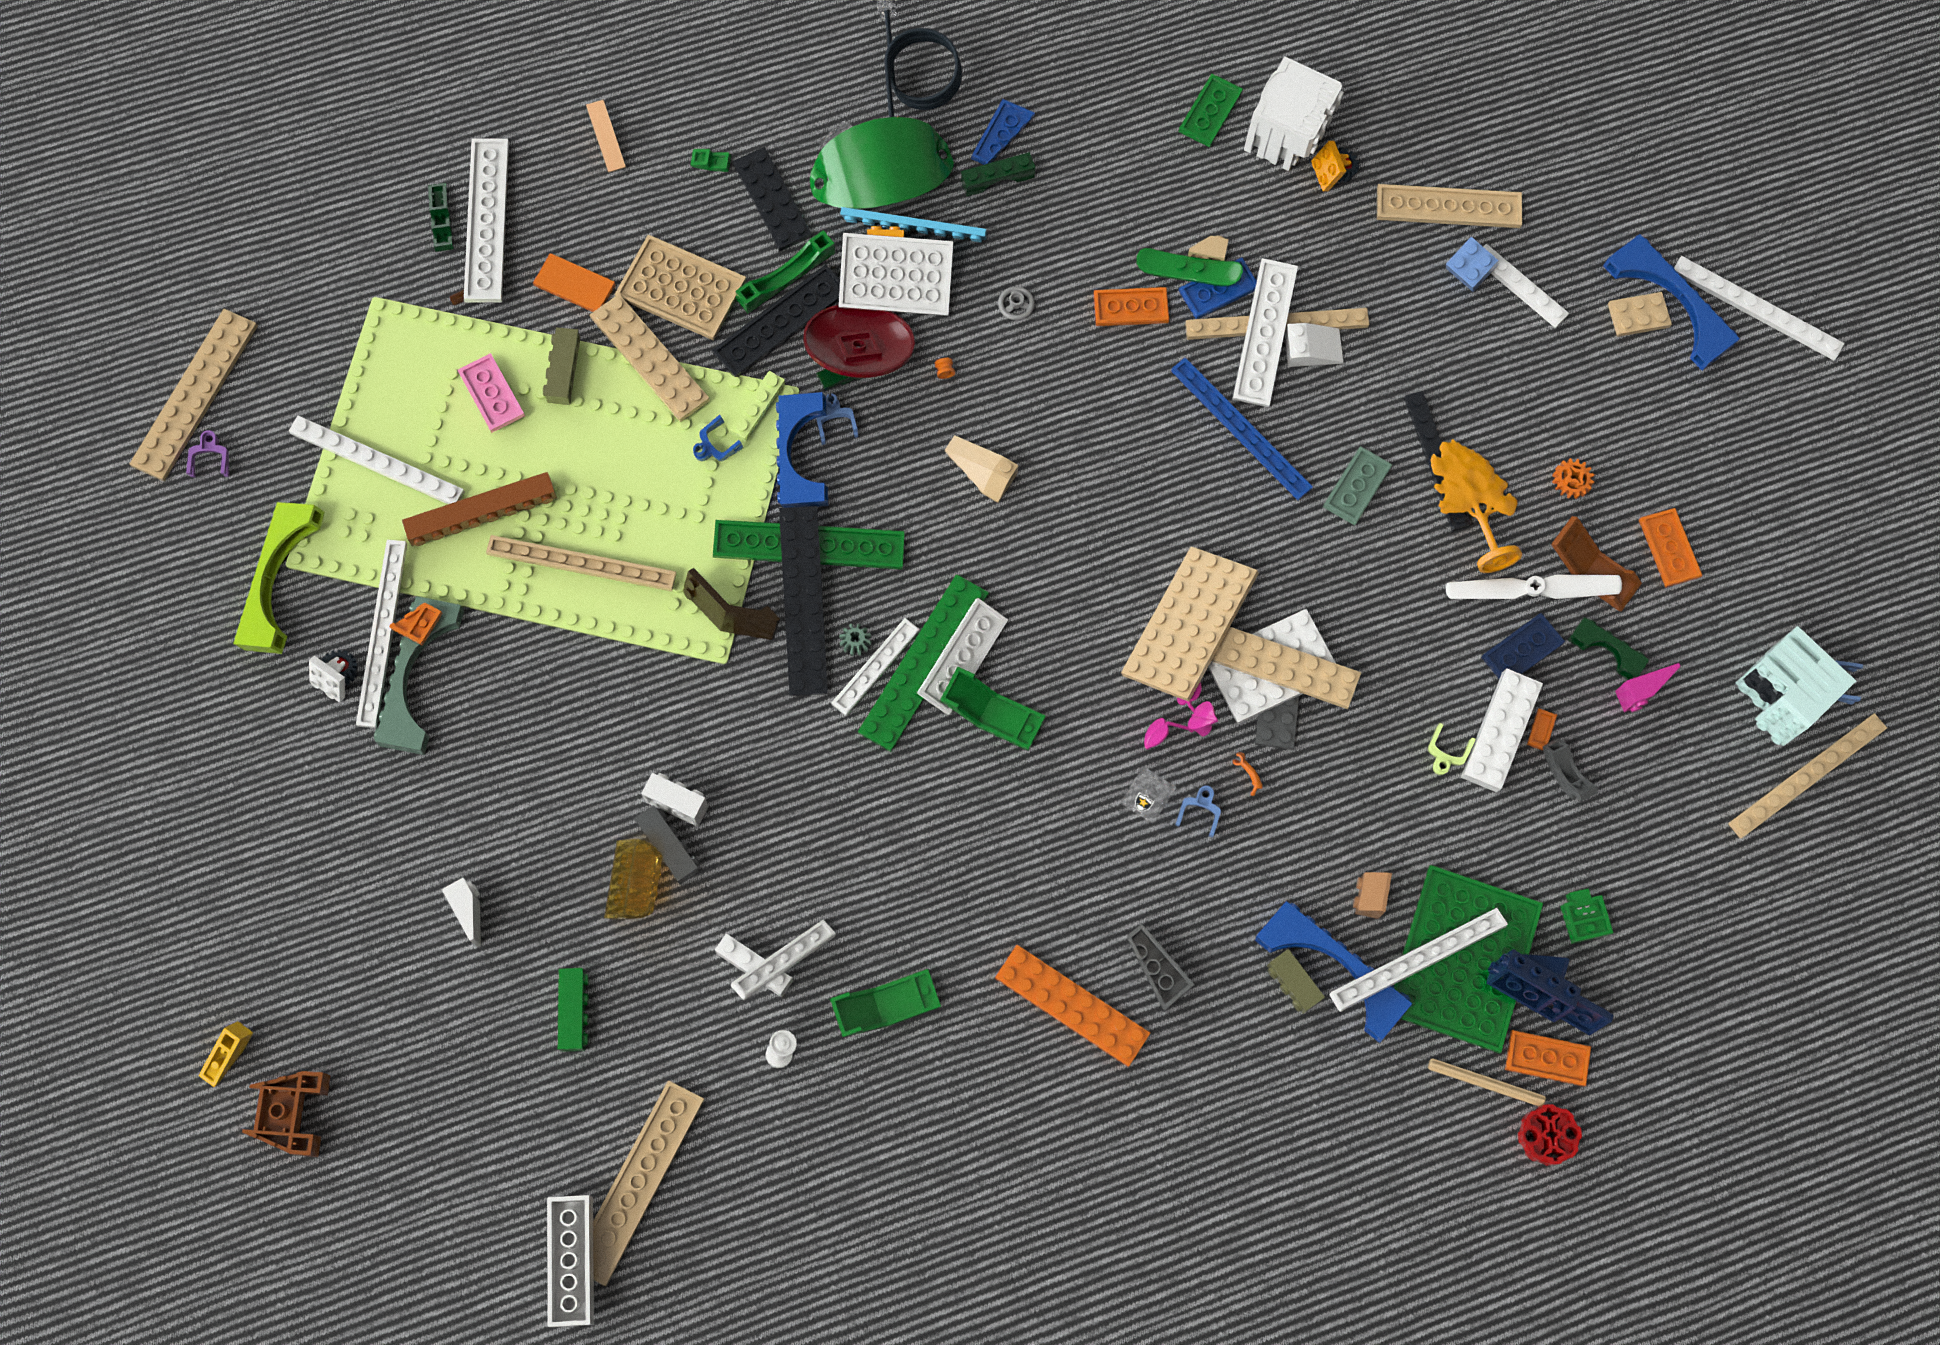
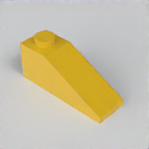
M238 1021L225 1027L199 1076L213 1087H216L243 1052L253 1032Z

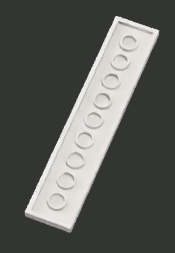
M472 139L464 282L465 302H502L508 139Z

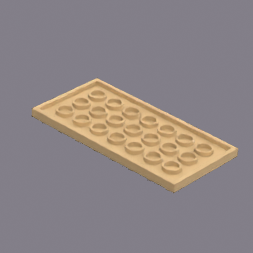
M1190 547L1121 674L1124 677L1189 702L1259 574L1258 570Z

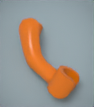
M1238 752L1236 755L1241 758V761L1233 759V764L1241 765L1249 774L1254 786L1250 795L1255 796L1257 789H1262L1263 784L1256 770L1245 760L1244 753Z

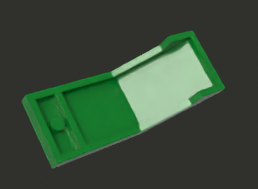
M957 667L940 699L941 702L976 727L1027 751L1030 750L1046 719L1045 715L997 694L978 680L975 674L960 667Z
M929 969L876 988L853 993L847 992L830 999L842 1037L885 1028L941 1008Z

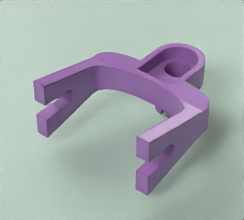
M204 431L200 436V445L189 449L186 474L190 475V477H195V456L206 452L222 454L220 473L224 474L225 477H229V451L225 447L218 445L219 439L212 431Z

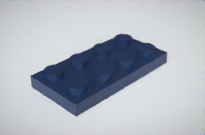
M1540 613L1483 654L1481 658L1498 679H1500L1502 672L1506 669L1522 675L1562 646L1565 641L1544 615Z

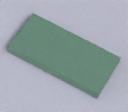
M1360 446L1324 503L1323 508L1355 526L1393 464Z

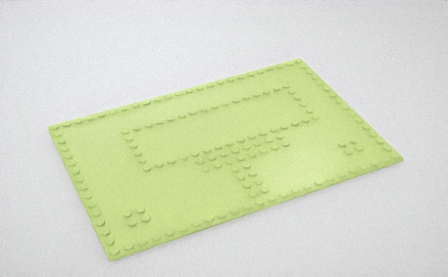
M378 297L372 298L330 430L464 489L465 493L461 500L548 472L557 499L548 504L541 503L535 505L530 510L523 509L517 511L512 516L505 515L499 517L494 522L487 521L481 523L476 528L469 527L463 529L460 533L445 535L439 540L427 541L421 546H411L407 539L402 519L448 504L323 449L305 503L315 505L325 512L320 530L306 536L289 552L286 566L289 569L379 588L387 540L406 541L407 550L399 593L459 604L466 608L726 664L735 634L720 631L691 600L686 598L683 589L687 573L692 568H695L729 605L743 606L755 560L713 558L715 520L765 523L779 470L777 466L779 449H777L776 439L779 438V431L776 428V420H779V413L776 411V402H779L778 396L799 394V389L783 385L750 436L744 441L730 433L729 429L762 382L761 379L742 375L734 377L728 372L679 362L710 399L708 403L680 422L618 349L580 341L570 405L548 403L546 397L543 396V386L547 385L546 369L550 367L548 356L549 351L553 349L551 334ZM490 353L525 414V417L491 433L458 372V369ZM720 414L725 423L708 433V439L712 446L719 452H725L739 440L744 448L724 461H718L713 455L705 461H698L694 456L693 447L697 443H702L699 432ZM494 535L676 571L677 575L673 591L671 592L490 556L486 554L490 536Z

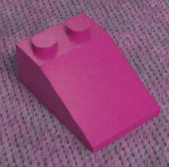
M1677 663L1625 681L1615 691L1623 711L1631 710L1634 713L1643 709L1642 706L1648 704V700L1680 668V664Z

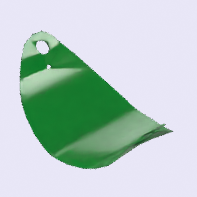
M905 117L879 118L853 126L830 140L822 148L810 173V187L813 196L818 201L834 207L852 209L879 207L915 198L938 187L951 173L954 162L947 143L928 123ZM939 150L946 152L947 159L944 160L940 157ZM819 178H822L824 181L822 189H817L815 186V182Z

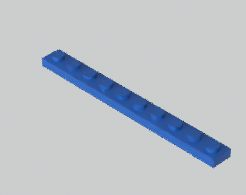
M1186 358L1182 359L1171 369V372L1298 501L1312 490L1313 486Z

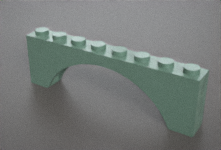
M416 596L415 601L411 603L410 612L415 611L421 604L427 603L442 611L443 614L423 646L407 637H402L400 641L401 651L395 659V672L390 676V690L385 694L384 702L386 704L384 710L380 712L379 721L381 722L379 728L375 730L374 739L381 747L425 755L429 736L417 725L408 706L407 683L409 674L415 660L430 642L444 633L460 628L464 609L459 604Z

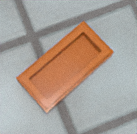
M1538 708L1526 745L1543 750L1542 746L1549 743L1557 714Z

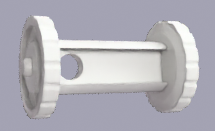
M780 1030L772 1035L766 1051V1060L771 1066L783 1068L791 1062L797 1045L795 1036L786 1030Z

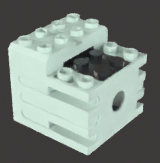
M1796 626L1770 648L1735 683L1738 685L1739 690L1747 694L1757 707L1763 709L1755 718L1758 728L1762 731L1767 730L1772 735L1771 739L1775 744L1784 746L1817 721L1856 680L1802 629Z

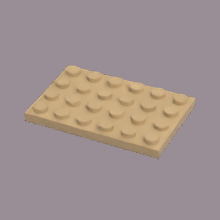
M647 235L618 287L615 296L620 294L627 303L714 341L736 300L735 291L745 284L746 277L651 235Z

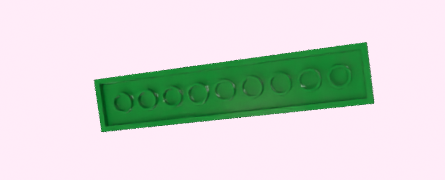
M715 520L713 558L782 562L780 524ZM818 526L821 565L886 569L903 568L905 531Z
M955 575L859 728L858 733L892 752L924 700L923 697L917 694L921 685L975 599L979 598L985 602L989 592L961 576Z

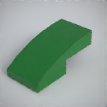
M693 149L690 165L691 167L703 170L729 172L731 154L729 152H712L710 149Z

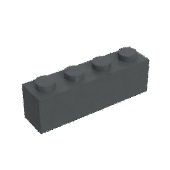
M653 805L634 819L679 885H681L699 872L697 866L700 864L694 855H688L686 850L689 848L683 839L680 841L675 835L678 832L672 824L668 825L664 819L667 816L662 809L659 808L657 810Z

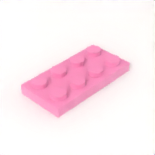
M491 353L458 369L463 382L491 433L525 417Z

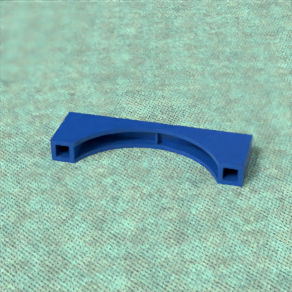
M1641 234L1611 255L1605 262L1603 267L1615 279L1639 278L1651 281L1668 290L1681 302L1690 317L1694 331V346L1690 359L1702 371L1734 347L1740 338L1737 336V333L1726 325L1723 318L1712 310V307L1700 297L1699 293L1687 284L1685 278L1681 277L1674 267L1665 261L1661 253L1656 251Z
M1287 901L1255 938V941L1269 953L1285 948H1308L1327 954L1341 963L1355 980L1375 970L1371 966L1367 967L1362 963L1363 960L1357 954L1353 953L1352 955L1346 950L1347 947L1342 942H1336L1331 938L1332 935L1326 929H1320L1315 925L1316 922L1308 915L1305 917L1297 905L1294 903L1290 904ZM1394 985L1365 999L1366 1023L1364 1031L1381 1043L1411 1007L1410 998L1405 993L1396 991Z

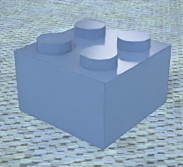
M1470 237L1446 263V269L1474 292L1498 266L1499 260L1475 239Z

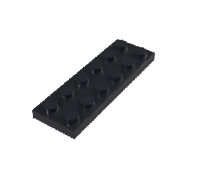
M765 147L732 161L779 252L812 237V233Z

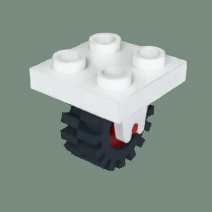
M332 650L331 655L329 653L325 654L322 661L313 656L309 660L310 683L315 688H320L329 698L335 699L340 703L345 698V683L349 685L350 681L353 682L357 675L356 659L353 658L351 653L348 655V651L341 653V650H338V653Z

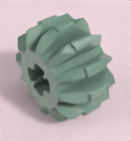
M859 623L856 628L853 627V624H850V630L843 628L844 634L839 636L842 640L840 641V646L844 647L845 653L850 651V655L853 656L857 652L860 656L862 655L861 650L867 652V646L871 645L869 640L871 633H867L866 627L861 629ZM855 637L856 639L858 637L859 641L856 642L855 640V642H852V638Z

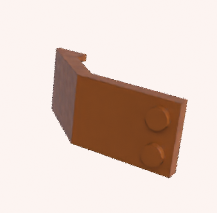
M1572 516L1551 544L1572 575H1619L1622 580L1620 594L1598 596L1618 611L1624 609L1642 584L1634 571L1626 570L1599 550L1578 517Z

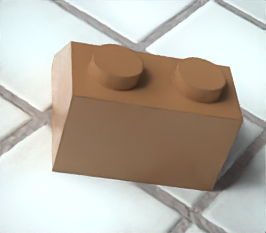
M1365 872L1361 878L1358 877L1356 889H1359L1358 896H1355L1353 908H1356L1355 914L1379 919L1385 913L1392 873Z

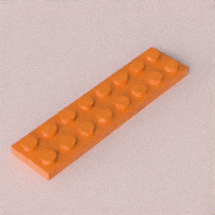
M1016 945L995 977L996 980L1127 1067L1130 1066L1150 1035V1032L1018 945Z

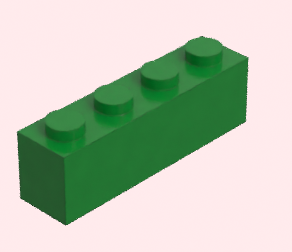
M583 968L559 969L558 1050L560 1052L585 1051V1046H588V1033H585V1026L588 1025L589 1018L588 1013H585V1005L589 1004V995L585 993V986L589 985V974Z

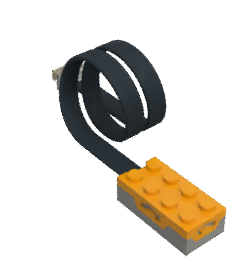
M877 0V10L880 13L881 19H885L888 48L884 64L889 117H894L892 88L902 103L918 110L938 108L949 102L956 95L962 81V66L952 41L944 34L928 28L910 29L892 40L890 18L897 17L895 0ZM917 42L938 43L946 47L955 58V71L950 83L939 93L928 97L908 96L896 86L895 58L905 47Z

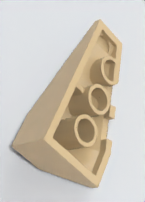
M955 435L945 449L948 456L967 474V477L974 482L979 491L999 503L1018 474L1019 465L997 453Z

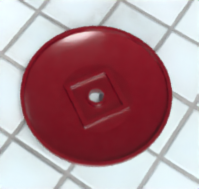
M835 305L815 314L808 321L804 329L803 342L809 356L823 368L844 376L870 378L892 373L904 366L914 351L915 339L910 326L891 311L838 308L839 305Z

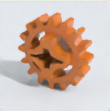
M1569 458L1567 463L1563 460L1552 474L1555 477L1552 483L1557 484L1555 490L1561 489L1560 495L1566 493L1567 498H1570L1572 495H1574L1575 499L1579 495L1584 497L1594 484V481L1591 480L1594 474L1589 473L1592 468H1586V462L1580 464L1579 459L1573 462Z

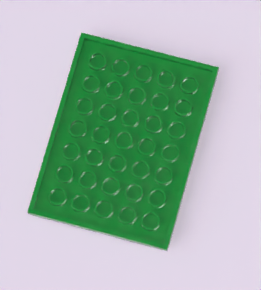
M1429 865L1402 956L1495 908L1499 910L1508 925L1494 934L1394 984V989L1399 993H1405L1412 1003L1401 1020L1500 1054L1516 1000L1486 984L1489 976L1488 968L1493 961L1496 962L1503 954H1507L1512 949L1521 954L1529 955L1543 903Z

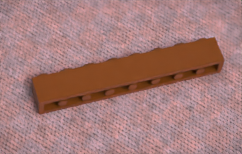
M548 472L402 519V523L411 546H421L427 541L439 540L445 535L457 534L469 527L476 528L481 523L487 521L494 522L499 517L505 515L512 516L517 511L523 509L530 510L535 505L541 503H551L554 499H557L551 478Z

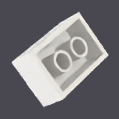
M652 773L641 793L646 803L654 805L656 808H661L663 811L697 827L709 807L702 792L695 789L692 792L686 789L687 786L678 781L673 783L669 781V777L658 773V775Z

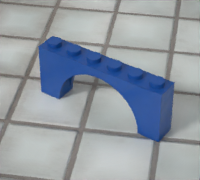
M823 392L778 396L779 402H776V411L779 413V420H776V428L779 431V438L776 439L777 449H779L777 466L780 467V474H777V483L780 485V492L777 493L778 503L783 508L829 506L828 487L826 484L812 482L801 477L795 471L791 460V447L798 431L809 421L821 416H827L826 397Z

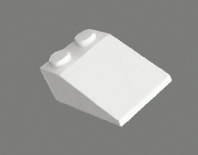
M1309 323L1287 324L1284 335L1288 367L1343 364L1339 328Z
M461 878L442 889L467 937L476 947L481 946L480 901L477 896L480 893L471 881L467 882L464 878Z

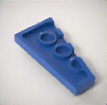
M1002 99L971 159L983 165L991 163L1034 118L1035 113Z

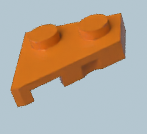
M423 603L415 611L407 613L403 619L397 623L393 622L389 627L423 646L443 613L433 606Z

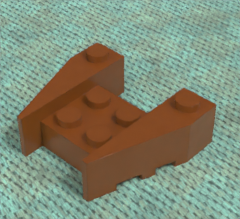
M301 1071L270 1081L251 1084L249 1088L260 1091L254 1130L242 1129V1133L289 1154L318 1157L321 1136L299 1133L305 1094L328 1096L331 1075L323 1072Z

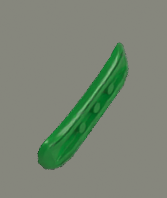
M1151 248L1141 249L1137 254V266L1146 274L1157 277L1186 280L1214 286H1231L1240 280L1243 273V266L1235 261L1189 257Z

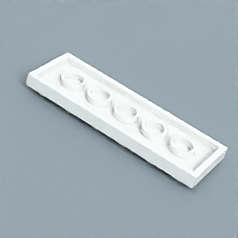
M979 598L975 599L917 694L949 715L952 709L941 702L940 699L957 667H960L975 674L1008 619Z

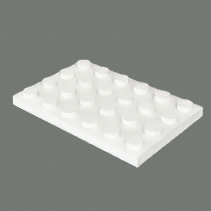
M843 233L838 308L948 316L953 241Z
M1307 609L1252 634L1335 663ZM1212 661L1208 666L1237 724L1303 694Z

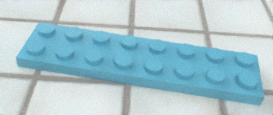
M841 207L840 215L849 223H857V220L862 221L864 225L875 226V223H878L887 229L898 226L901 230L910 232V229H916L917 233L928 234V231L940 237H946V234H950L954 239L964 240V237H970L973 242H982V239L986 240L987 231L983 228Z

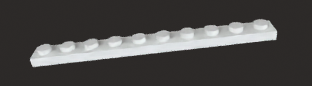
M1683 256L1679 258L1674 267L1675 271L1685 278L1687 282L1832 360L1837 358L1844 345L1838 339Z
M297 416L289 429L290 434L446 504L460 501L465 493L464 489L303 417Z
M387 540L356 721V725L359 727L377 728L393 634V630L389 626L395 622L407 550L406 541Z
M1495 908L1332 991L1330 997L1341 1012L1505 928L1508 924L1499 910Z

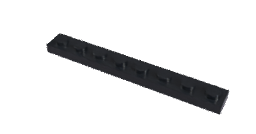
M1420 391L1405 395L1404 400L1434 483L1441 484L1444 477L1433 473L1431 458L1433 454L1441 458L1440 445L1442 442L1424 393ZM1438 492L1440 500L1443 501L1445 493ZM1467 511L1464 513L1446 514L1452 532L1471 526Z

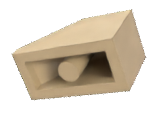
M1209 236L1189 248L1188 256L1224 261L1229 239H1225L1222 236Z

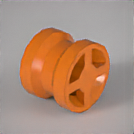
M941 358L935 361V368L938 369L937 377L939 379H947L955 375L951 358Z

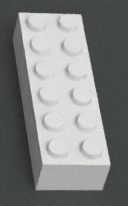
M1509 669L1502 672L1461 778L1495 792L1502 789L1543 683Z
M590 1195L548 1197V1327L594 1325L593 1197Z

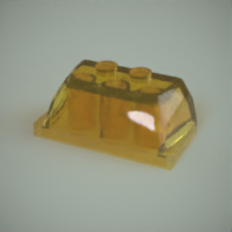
M640 839L617 840L604 915L605 919L644 918L653 913L655 899L658 895L657 886L661 876L660 868L662 862V854L655 846Z

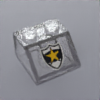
M1143 766L1122 799L1121 804L1154 824L1174 794L1176 787Z

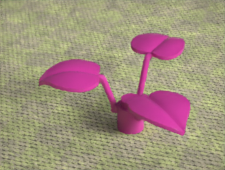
M1201 681L1189 702L1177 697V702L1180 705L1187 704L1194 713L1188 722V726L1170 721L1166 722L1164 718L1155 720L1145 734L1144 745L1147 750L1165 740L1169 733L1168 726L1182 728L1191 733L1195 731L1202 737L1210 733L1212 729L1211 724L1218 722L1212 703L1208 701L1203 702L1195 709L1191 702L1196 700L1201 693Z

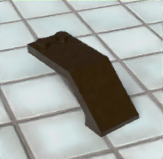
M695 568L688 571L683 589L684 595L720 631L767 640L774 638L780 618L768 605L761 610L729 605Z

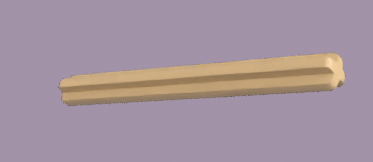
M1434 1058L1429 1061L1428 1069L1539 1107L1545 1104L1546 1097L1544 1095Z

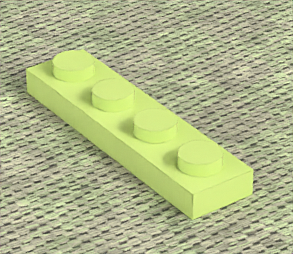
M769 371L729 429L730 433L746 441L785 384V379Z

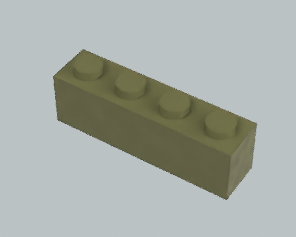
M556 327L555 334H552L551 344L553 349L549 351L548 356L550 367L546 369L547 385L543 386V396L546 397L548 403L570 405L581 340L578 329Z

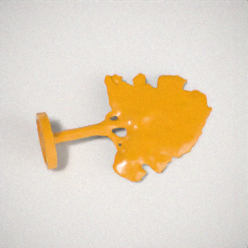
M1451 439V442H1442L1440 445L1441 458L1435 454L1431 458L1433 473L1444 477L1441 484L1435 483L1434 488L1439 493H1445L1443 501L1440 500L1438 505L1441 508V512L1448 514L1468 511L1469 514L1476 517L1479 521L1491 550L1478 560L1477 566L1480 572L1492 573L1515 564L1522 557L1520 547L1508 545L1498 548L1488 523V516L1496 511L1508 516L1515 513L1518 505L1516 498L1510 493L1507 496L1503 494L1504 490L1508 487V483L1501 479L1498 474H1495L1494 468L1490 465L1489 461L1473 449L1470 450L1454 439ZM1480 503L1487 505L1485 513H1482L1479 507Z

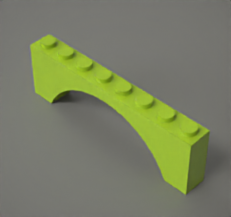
M277 502L233 643L241 649L282 654L287 635L278 627L273 616L271 605L272 588L280 565L288 553L306 536L320 530L325 512L317 506Z

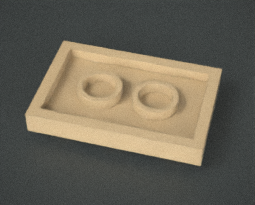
M1662 292L1613 300L1608 303L1617 337L1670 328L1672 325Z

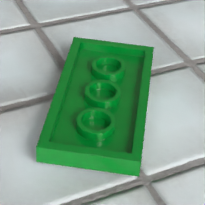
M1211 74L1179 127L1178 132L1210 148L1242 94L1243 89Z

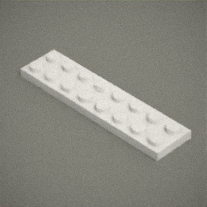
M1261 259L1233 400L1265 407L1270 406L1298 266Z

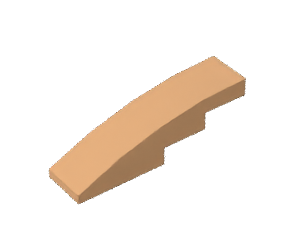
M600 100L587 104L586 107L608 173L626 168L604 101Z

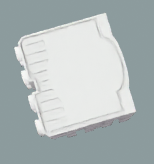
M1284 56L1277 71L1271 75L1263 89L1259 104L1251 119L1244 151L1250 153L1253 147L1256 146L1258 147L1257 157L1265 158L1274 165L1277 164L1279 158L1284 159L1282 168L1289 171L1292 165H1296L1299 156L1305 158L1309 157L1310 153L1314 154L1319 139L1321 140L1324 136L1326 126H1329L1332 121L1334 111H1337L1340 106V100L1344 94L1341 91V82Z

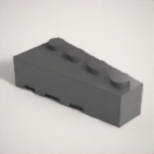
M1142 923L1127 936V940L1165 1012L1195 984Z

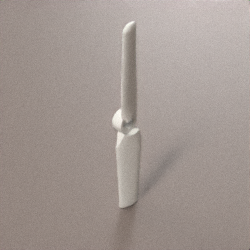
M1553 575L1544 579L1539 576H1532L1527 581L1502 578L1449 582L1446 585V593L1450 599H1515L1525 595L1535 597L1540 594L1545 597L1562 599L1620 594L1622 590V580L1619 575ZM1533 582L1539 586L1537 590H1534V587H1530Z

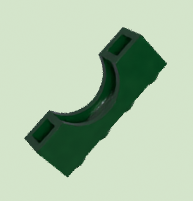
M1030 152L961 171V184L966 197L983 193L990 185L1001 180L1011 179L1018 183L1035 178V165Z
M1585 617L1579 622L1568 638L1569 642L1583 651L1593 646L1609 650L1616 660V673L1627 680L1638 677L1649 661L1645 654L1635 651L1629 647L1627 642L1617 639L1609 630L1600 628L1595 621Z

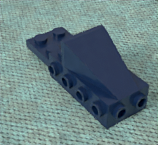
M1512 949L1507 954H1503L1496 962L1493 961L1488 968L1489 976L1486 984L1552 1022L1561 1019L1590 1036L1613 1020V1014L1592 1003L1587 998L1580 996L1581 988L1574 985L1571 981L1564 979L1569 964L1568 958L1521 954Z

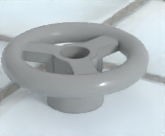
M1010 287L1001 293L998 307L1006 318L1022 320L1032 313L1034 298L1025 288ZM1011 293L1009 297L1010 305L1004 308V299ZM1023 294L1028 298L1029 304L1024 302ZM1014 309H1026L1024 313L1019 315L1010 313Z

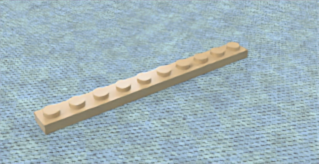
M1367 308L1288 313L1286 327L1287 324L1309 323L1339 328V330L1368 328L1369 319ZM1249 316L1186 320L1187 340L1246 336Z
M494 535L490 536L486 554L490 556L671 592L673 591L677 575L676 571Z
M1875 713L1730 821L1728 823L1740 839L1882 733L1887 727Z

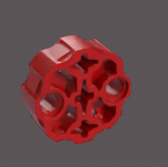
M1547 1104L1528 1112L1522 1118L1521 1128L1518 1132V1141L1523 1146L1525 1155L1533 1162L1537 1161L1546 1166H1555L1567 1159L1573 1158L1578 1152L1579 1140L1582 1138L1581 1127L1577 1125L1574 1115L1567 1109H1561L1554 1104ZM1544 1112H1546V1113L1553 1114V1116H1550V1117L1548 1118L1547 1116H1544V1115H1541V1114L1544 1113ZM1567 1129L1572 1130L1574 1134L1572 1139L1566 1136ZM1527 1131L1531 1132L1534 1136L1532 1142L1526 1139ZM1546 1133L1553 1134V1137H1547ZM1552 1153L1558 1155L1559 1157L1553 1159L1552 1157H1547L1546 1155Z

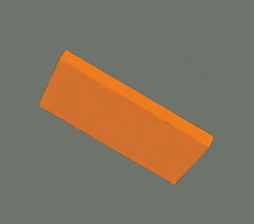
M551 253L533 282L535 287L592 312L605 304L616 285L614 281Z
M1166 287L1094 290L1096 326L1169 323Z
M1675 508L1639 519L1665 588L1702 577Z
M1511 1030L1505 1070L1585 1087L1591 1046Z

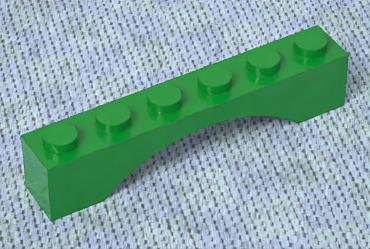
M824 230L811 238L794 257L780 268L764 277L749 281L737 289L735 293L738 303L749 314L835 254V243Z

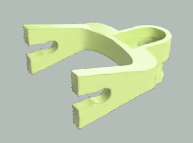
M1439 723L1428 746L1429 753L1436 757L1433 771L1437 775H1444L1448 772L1451 764L1456 766L1463 765L1476 739L1471 738L1468 741L1462 757H1453L1445 754L1435 745L1443 727V724ZM1439 764H1444L1445 769H1441Z

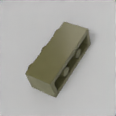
M1289 949L1267 965L1269 968L1267 970L1273 979L1279 981L1281 984L1280 989L1286 996L1289 995L1293 1000L1292 1005L1298 1012L1301 1011L1304 1014L1325 998Z

